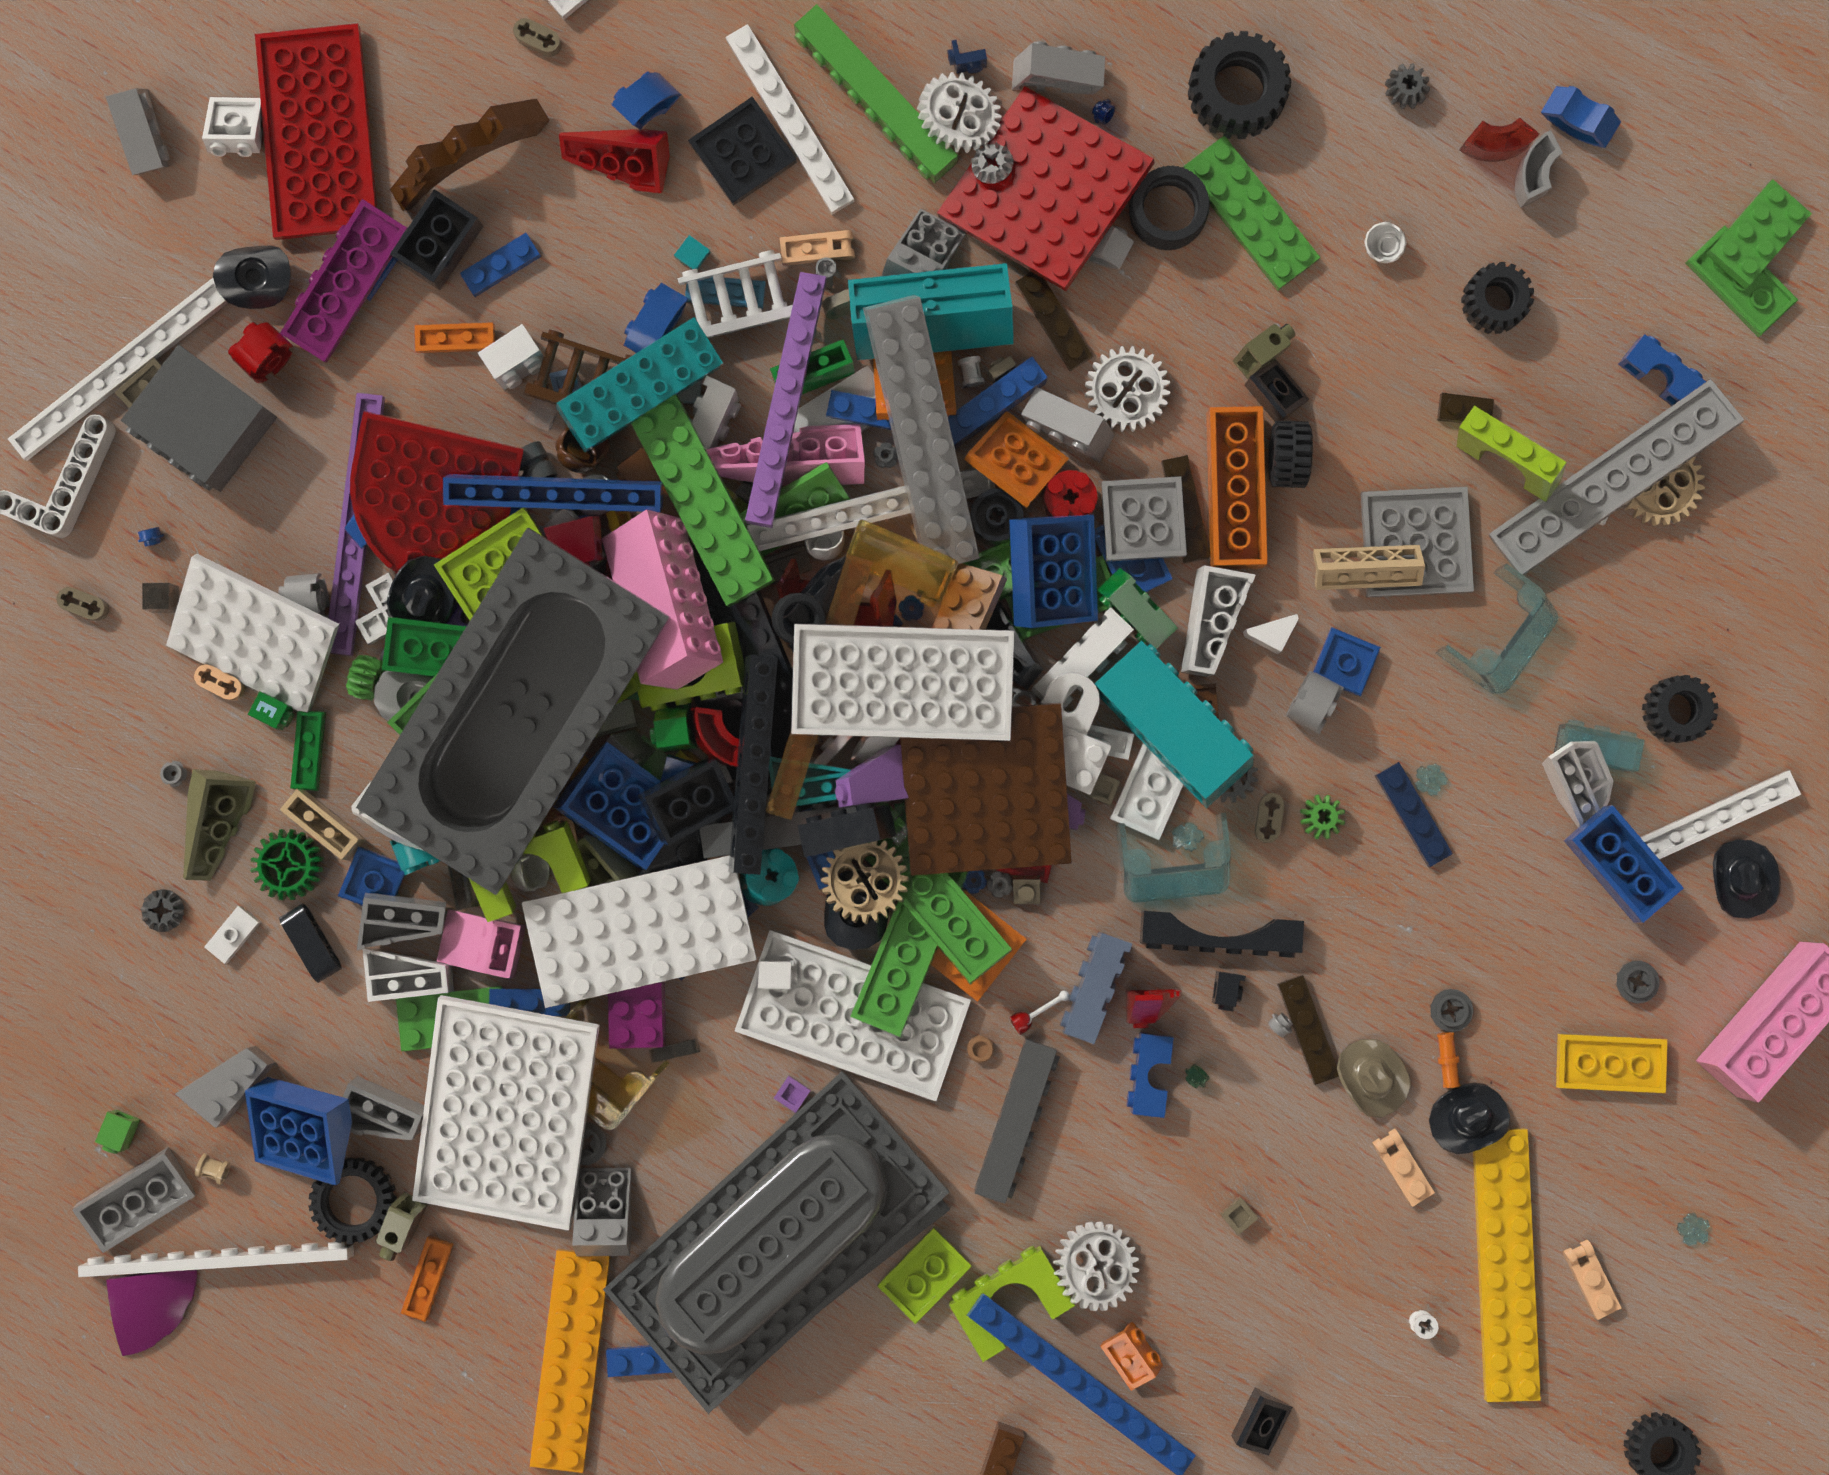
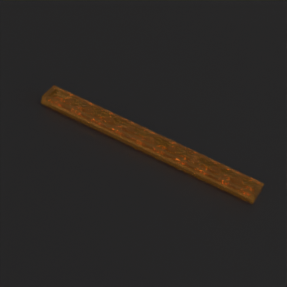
M847 554L825 625L853 626L871 571L872 561ZM790 733L765 812L789 820L792 819L818 735Z

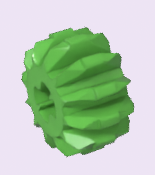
M368 655L357 656L352 661V666L349 668L346 688L348 694L358 699L373 700L375 686L382 673H384V670H382L383 661Z
M1315 795L1314 803L1311 800L1305 801L1309 810L1300 809L1301 814L1307 815V819H1301L1300 824H1309L1305 829L1306 834L1311 833L1315 829V839H1319L1322 833L1325 839H1330V830L1334 834L1340 832L1335 824H1345L1343 819H1338V815L1345 814V810L1336 811L1335 808L1339 806L1340 802L1335 800L1330 804V795H1325L1323 802L1320 795ZM1318 811L1320 813H1327V815L1325 816V819L1327 820L1326 823L1325 821L1318 822V819L1320 817Z

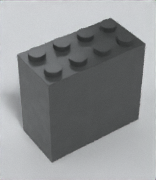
M178 344L120 421L128 426L125 431L147 444L146 446L167 459V462L189 475V478L209 491L215 488L221 492L276 420L277 416Z

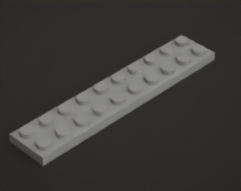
M1710 379L1558 485L1547 502L1538 499L1491 532L1489 537L1518 575L1522 577L1741 425L1744 419Z

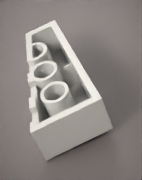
M706 376L703 384L707 386L704 396H697L693 405V414L695 416L694 419L690 418L705 448L710 449L717 447L719 441L723 442L730 429L727 426L731 417L735 418L741 404L738 403L739 397L735 388Z
M1205 565L1197 569L1181 673L1203 677L1215 674L1226 648L1229 635L1236 624L1239 611L1246 600L1249 587L1254 581L1255 574Z
M1110 607L1102 618L1083 635L1079 642L1071 647L1031 691L1042 700L1049 684L1061 674L1075 672L1089 678L1095 670L1100 673L1110 663L1106 658L1112 652L1118 654L1128 644L1125 639L1134 629ZM1073 685L1069 688L1063 702V709L1072 702L1073 698L1070 695L1076 689L1080 692L1083 690L1081 686Z

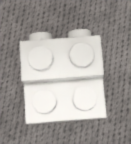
M210 97L202 136L207 152H211L219 157L224 156L226 152L237 153L242 157H249L252 153H260L263 137L260 98Z

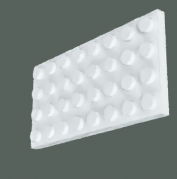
M794 624L791 734L1010 741L1014 631Z
M730 855L522 902L545 1008L757 960L738 873L728 872Z
M769 930L759 961H793V967H797V983H792L791 989L758 988V962L735 1032L937 1101L971 999L923 983L900 1038L850 1017L871 968L870 964Z

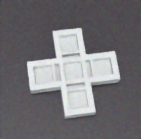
M390 573L365 585L378 609L355 621L368 645L386 637L388 617H392L388 613L387 608L388 592L394 580Z

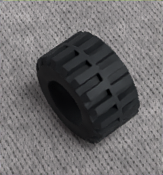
M1499 262L1496 266L1495 263H1490L1485 268L1482 267L1464 287L1463 292L1465 294L1461 297V303H1465V306L1462 308L1463 314H1469L1467 321L1469 323L1474 321L1476 323L1474 328L1477 330L1483 327L1485 328L1484 333L1488 334L1493 330L1495 334H1501L1504 330L1507 332L1521 322L1531 310L1529 308L1534 302V299L1531 298L1534 294V288H1529L1528 285L1532 281L1529 277L1526 279L1523 277L1526 273L1524 270L1521 269L1519 272L1515 270L1517 265L1511 263L1506 267V262ZM1497 286L1506 291L1510 299L1509 309L1497 310L1491 307L1485 298L1486 287Z
M1275 421L1271 429L1268 470L1272 487L1305 488L1309 482L1312 468V428L1308 421Z
M1690 675L1670 677L1653 685L1650 688L1651 693H1647L1644 697L1647 703L1642 704V710H1646L1647 715L1643 716V720L1650 723V725L1646 726L1648 730L1655 731V737L1658 739L1664 738V741L1668 743L1693 741L1706 735L1705 731L1711 730L1714 726L1711 721L1717 720L1718 714L1714 713V709H1718V703H1713L1712 700L1716 695L1714 692L1709 693L1707 691L1710 686L1707 683L1701 684V679L1697 677L1690 678ZM1675 694L1685 697L1691 707L1690 718L1684 725L1675 722L1669 713V702Z
M1652 1412L1651 1417L1644 1414L1640 1416L1641 1422L1635 1420L1632 1423L1634 1428L1632 1431L1627 1430L1626 1435L1629 1436V1440H1624L1623 1446L1628 1449L1624 1451L1625 1457L1630 1461L1628 1464L1637 1474H1696L1694 1466H1700L1701 1460L1697 1458V1455H1701V1448L1696 1445L1699 1441L1692 1434L1693 1431L1669 1414L1662 1413L1660 1415L1657 1412ZM1672 1437L1674 1443L1672 1455L1662 1463H1652L1650 1453L1653 1444L1660 1438Z

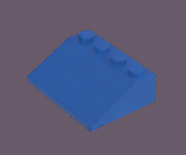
M1094 515L1009 520L1014 626L1037 628L1098 621Z
M605 742L568 784L553 808L637 868L646 870L664 845L660 841L638 797L639 793L657 785L661 781L614 746Z
M266 1077L245 1090L255 1162L332 1185H338L341 1179L352 1125L349 1099L271 1077Z

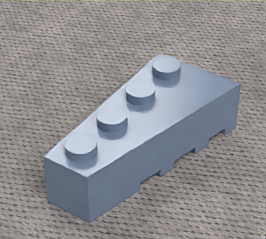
M1098 932L1097 936H1091L1087 950L1091 951L1088 961H1082L1078 975L1082 977L1079 986L1074 985L1069 1001L1073 1002L1070 1012H1064L1060 1026L1064 1027L1062 1031L1064 1034L1095 1044L1107 1012L1106 1004L1110 1003L1115 991V979L1119 978L1125 965V958L1123 956L1125 951L1130 952L1132 943Z

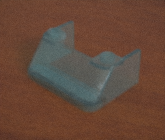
M1507 563L1497 568L1494 574L1519 591L1517 602L1529 615L1500 655L1490 649H1480L1468 660L1449 645L1438 649L1436 652L1437 655L1492 694H1502L1510 689L1558 621V613L1544 591Z
M1226 813L1215 814L1218 840L1208 843L1204 848V864L1151 869L1150 857L1145 851L1140 849L1128 850L1125 823L1117 824L1116 831L1125 897L1131 902L1138 903L1214 895L1226 891L1230 883L1231 861Z

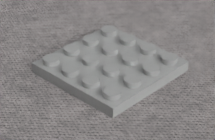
M1468 487L1368 491L1360 493L1363 547L1420 545L1425 563L1422 586L1366 588V598L1474 592ZM1414 555L1401 556L1405 559H1415ZM1376 556V557H1375L1376 559H1378V560H1380V561H1381V560H1388V558H1386V557H1384V556Z

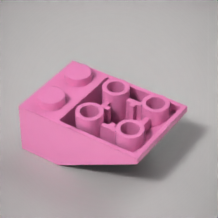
M448 909L437 962L494 976L514 978L526 925L498 919L487 922L484 916Z

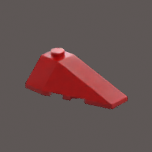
M629 129L561 132L559 134L563 160L589 171L597 170L606 174L610 180L615 181L618 179L629 184V188L636 191L663 192L670 157L667 131Z
M1180 989L1126 990V1022L1133 1024V1028H1149V1023H1156L1182 996V991Z

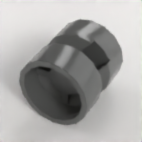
M540 441L522 447L524 451L519 471H523L521 477L556 478L558 476L552 462L546 461L548 455Z

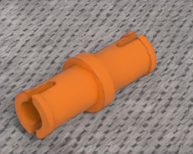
M1454 1032L1437 1034L1440 1052L1438 1064H1441L1444 1088L1461 1086L1457 1066L1460 1059L1456 1055Z

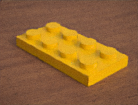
M1558 1034L1557 1088L1666 1093L1667 1039Z

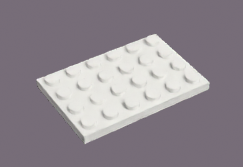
M195 554L190 560L166 646L204 665L214 666L222 672L236 677L241 683L257 691L264 692L292 706L297 711L307 713L312 710L339 624L199 554Z

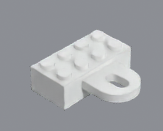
M1069 672L1059 675L1049 684L1041 704L1061 703L1066 784L1091 795L1112 746L1109 742L1088 734L1100 701L1095 684L1088 677L1080 673ZM1079 685L1083 689V694L1077 708L1072 712H1067L1063 709V702L1071 686ZM1012 702V706H1019V704Z

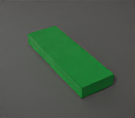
M297 711L290 789L319 791L326 712L308 711L306 713Z

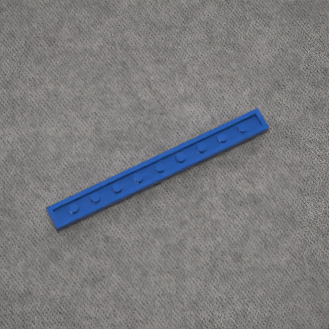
M982 1293L966 1315L1174 1474H1184L1196 1456L1194 1453Z

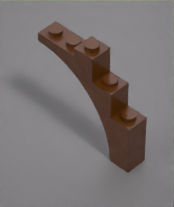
M537 99L490 106L478 122L454 126L441 142L417 146L406 160L408 167L390 188V191L402 211L411 210L433 187L458 169L504 145L537 136L550 120Z

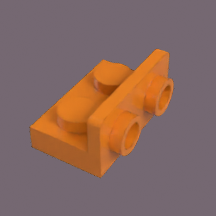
M1134 1322L1127 1324L1123 1331L1103 1341L1100 1345L1131 1391L1154 1379L1163 1367L1159 1354L1152 1350L1146 1341L1143 1331L1137 1328Z

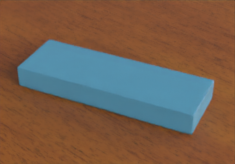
M713 277L698 281L703 304L720 305ZM724 277L731 306L747 307L741 279ZM752 280L758 308L763 309L766 282ZM686 284L685 296L688 298L687 302L692 303L688 284Z

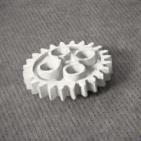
M953 72L950 73L948 78L942 73L938 80L932 78L931 83L926 84L919 97L920 103L917 109L921 112L918 119L925 120L922 128H930L928 137L936 135L938 137L936 144L944 141L945 149H948L950 145H954L955 152L957 153L960 147H963L966 153L970 151L971 147L975 151L976 149L979 150L981 145L988 144L994 138L996 131L1000 127L999 121L1002 115L998 114L1001 107L994 105L997 97H989L990 88L984 90L981 88L983 81L977 84L973 83L974 76L966 80L962 72L959 78H956ZM966 95L967 99L961 111L960 119L956 129L953 130L952 125L959 111V105L963 96Z
M1123 346L1120 347L1119 354L1110 349V358L1102 354L1100 356L1102 364L1094 362L1092 365L1096 372H1088L1087 376L1093 380L1085 383V387L1092 389L1085 393V398H1093L1088 403V408L1096 407L1097 409L1094 413L1102 415L1106 422L1108 420L1111 421V429L1116 424L1120 425L1121 432L1124 431L1126 425H1129L1132 432L1135 431L1136 424L1145 429V420L1153 424L1155 422L1153 414L1161 416L1163 413L1158 406L1166 407L1168 404L1166 400L1162 399V397H1169L1170 391L1163 389L1170 384V381L1162 380L1166 376L1167 370H1158L1162 364L1161 361L1155 364L1152 363L1154 354L1149 355L1147 358L1144 357L1145 349H1142L1139 354H1135L1134 346L1130 348L1129 353L1125 352ZM1120 366H1127L1131 369L1132 373L1127 377L1119 374L1118 368ZM1138 371H1142V375L1136 380L1131 391L1127 392L1120 404L1114 408L1113 404L1120 397L1123 388L1129 385ZM1142 381L1149 382L1152 385V390L1150 392L1142 391L1139 383ZM1106 386L1113 387L1116 395L1106 397L1102 389ZM1132 402L1136 405L1137 411L1128 413L1124 410L1123 404Z
M1092 1222L1085 1223V1228L1082 1225H1077V1233L1074 1231L1067 1232L1070 1240H1060L1064 1249H1057L1055 1251L1061 1256V1260L1053 1261L1054 1264L1060 1266V1270L1055 1271L1054 1275L1062 1276L1057 1285L1066 1286L1063 1295L1068 1296L1072 1294L1070 1302L1078 1303L1080 1301L1081 1309H1086L1089 1306L1090 1311H1097L1099 1306L1101 1311H1106L1108 1305L1110 1307H1117L1116 1299L1118 1301H1126L1123 1292H1133L1129 1287V1283H1137V1280L1132 1277V1273L1139 1272V1269L1133 1267L1132 1263L1138 1261L1139 1258L1131 1257V1253L1136 1248L1127 1247L1126 1245L1130 1238H1120L1122 1230L1119 1229L1113 1232L1112 1224H1107L1104 1227L1103 1222H1096L1095 1226ZM1101 1241L1106 1246V1251L1103 1255L1099 1252ZM1078 1253H1081L1083 1256L1081 1266L1076 1263ZM1097 1262H1098V1263H1099V1266L1096 1268V1271H1095V1270H1094V1266H1096V1265H1097ZM1112 1266L1116 1269L1117 1272L1116 1278L1114 1280L1110 1277V1269ZM1089 1278H1092V1280L1094 1281V1288L1092 1291H1089V1289L1087 1288V1281Z

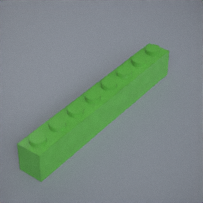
M817 4L794 24L796 34L794 38L803 48L807 46L811 50L815 62L820 67L825 66L830 71L831 79L838 86L842 84L848 90L847 95L856 105L860 103L865 108L864 113L872 123L876 121L883 128L882 133L890 142L895 141L901 147L899 150L908 161L912 159L918 165L917 170L924 179L930 178L935 184L958 163L956 152L951 147L945 149L944 141L936 144L938 138L936 135L928 137L930 128H922L925 120L918 119L919 113Z

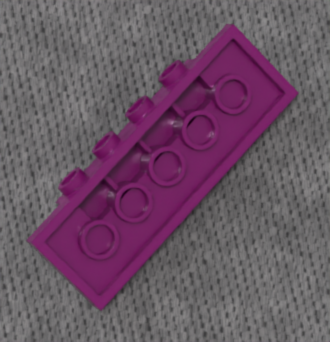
M362 199L347 225H343L336 234L337 241L334 246L328 248L322 258L324 262L320 269L315 270L311 274L308 281L310 285L305 293L302 292L295 301L296 308L280 333L327 363L391 260L392 256L390 253L407 230V227Z

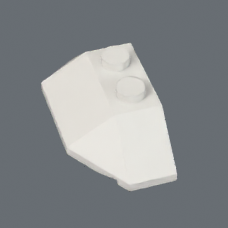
M1569 742L1548 756L1542 763L1558 801L1578 828L1602 807L1608 805L1614 781L1597 742Z

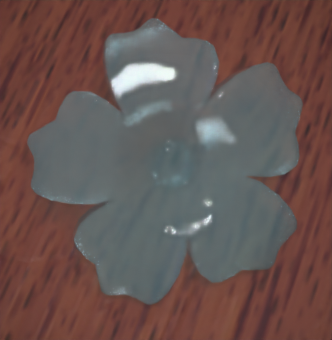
M1436 763L1428 765L1427 769L1420 766L1416 770V778L1421 779L1415 783L1417 790L1422 792L1427 790L1430 796L1437 795L1441 790L1440 786L1446 785L1448 780L1444 773H1439L1441 766Z
M1187 822L1185 828L1183 825H1179L1172 831L1174 836L1173 847H1176V849L1184 846L1185 850L1192 852L1197 849L1196 843H1200L1204 839L1203 831L1198 830L1194 823Z
M1688 1213L1683 1218L1685 1223H1678L1676 1229L1679 1231V1235L1684 1236L1683 1243L1690 1246L1692 1244L1695 1245L1697 1241L1701 1244L1708 1241V1232L1704 1231L1710 1227L1708 1220L1702 1217L1697 1218L1695 1213Z

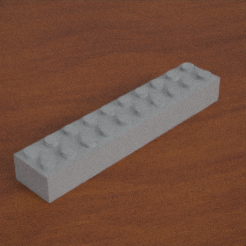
M912 295L864 307L863 311L923 566L930 572L979 559L921 299L917 295Z

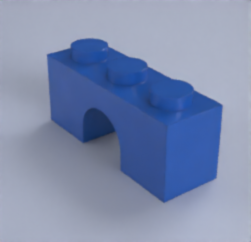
M1646 334L1633 344L1618 363L1619 366L1637 380L1647 375L1652 369L1661 371L1666 377L1667 384L1659 397L1671 406L1706 383L1702 379L1703 376L1700 372L1693 368L1689 369L1682 363V359L1673 352H1667L1661 347V343L1656 338Z
M1139 1032V1038H1134L1133 1054H1137L1136 1065L1131 1064L1129 1077L1134 1083L1133 1091H1128L1126 1103L1127 1107H1131L1130 1112L1132 1114L1165 1118L1168 1091L1152 1087L1148 1081V1072L1156 1064H1171L1174 1037Z

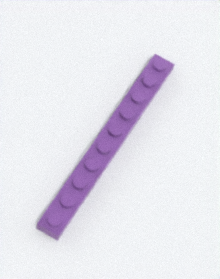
M800 272L746 513V524L773 527L827 282L826 276Z
M357 393L328 618L338 623L339 627L330 654L353 656L357 628L355 621L358 620L367 546L361 549L345 530V526L354 515L350 496V475L363 411L383 415L385 397L382 395Z

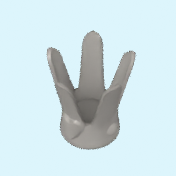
M824 257L818 260L815 268L816 275L826 276V287L831 289L833 287V276L840 279L841 274L836 269V263L831 258Z

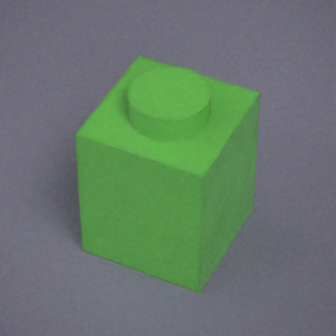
M117 1109L107 1112L95 1143L103 1145L102 1149L113 1154L129 1149L141 1119Z

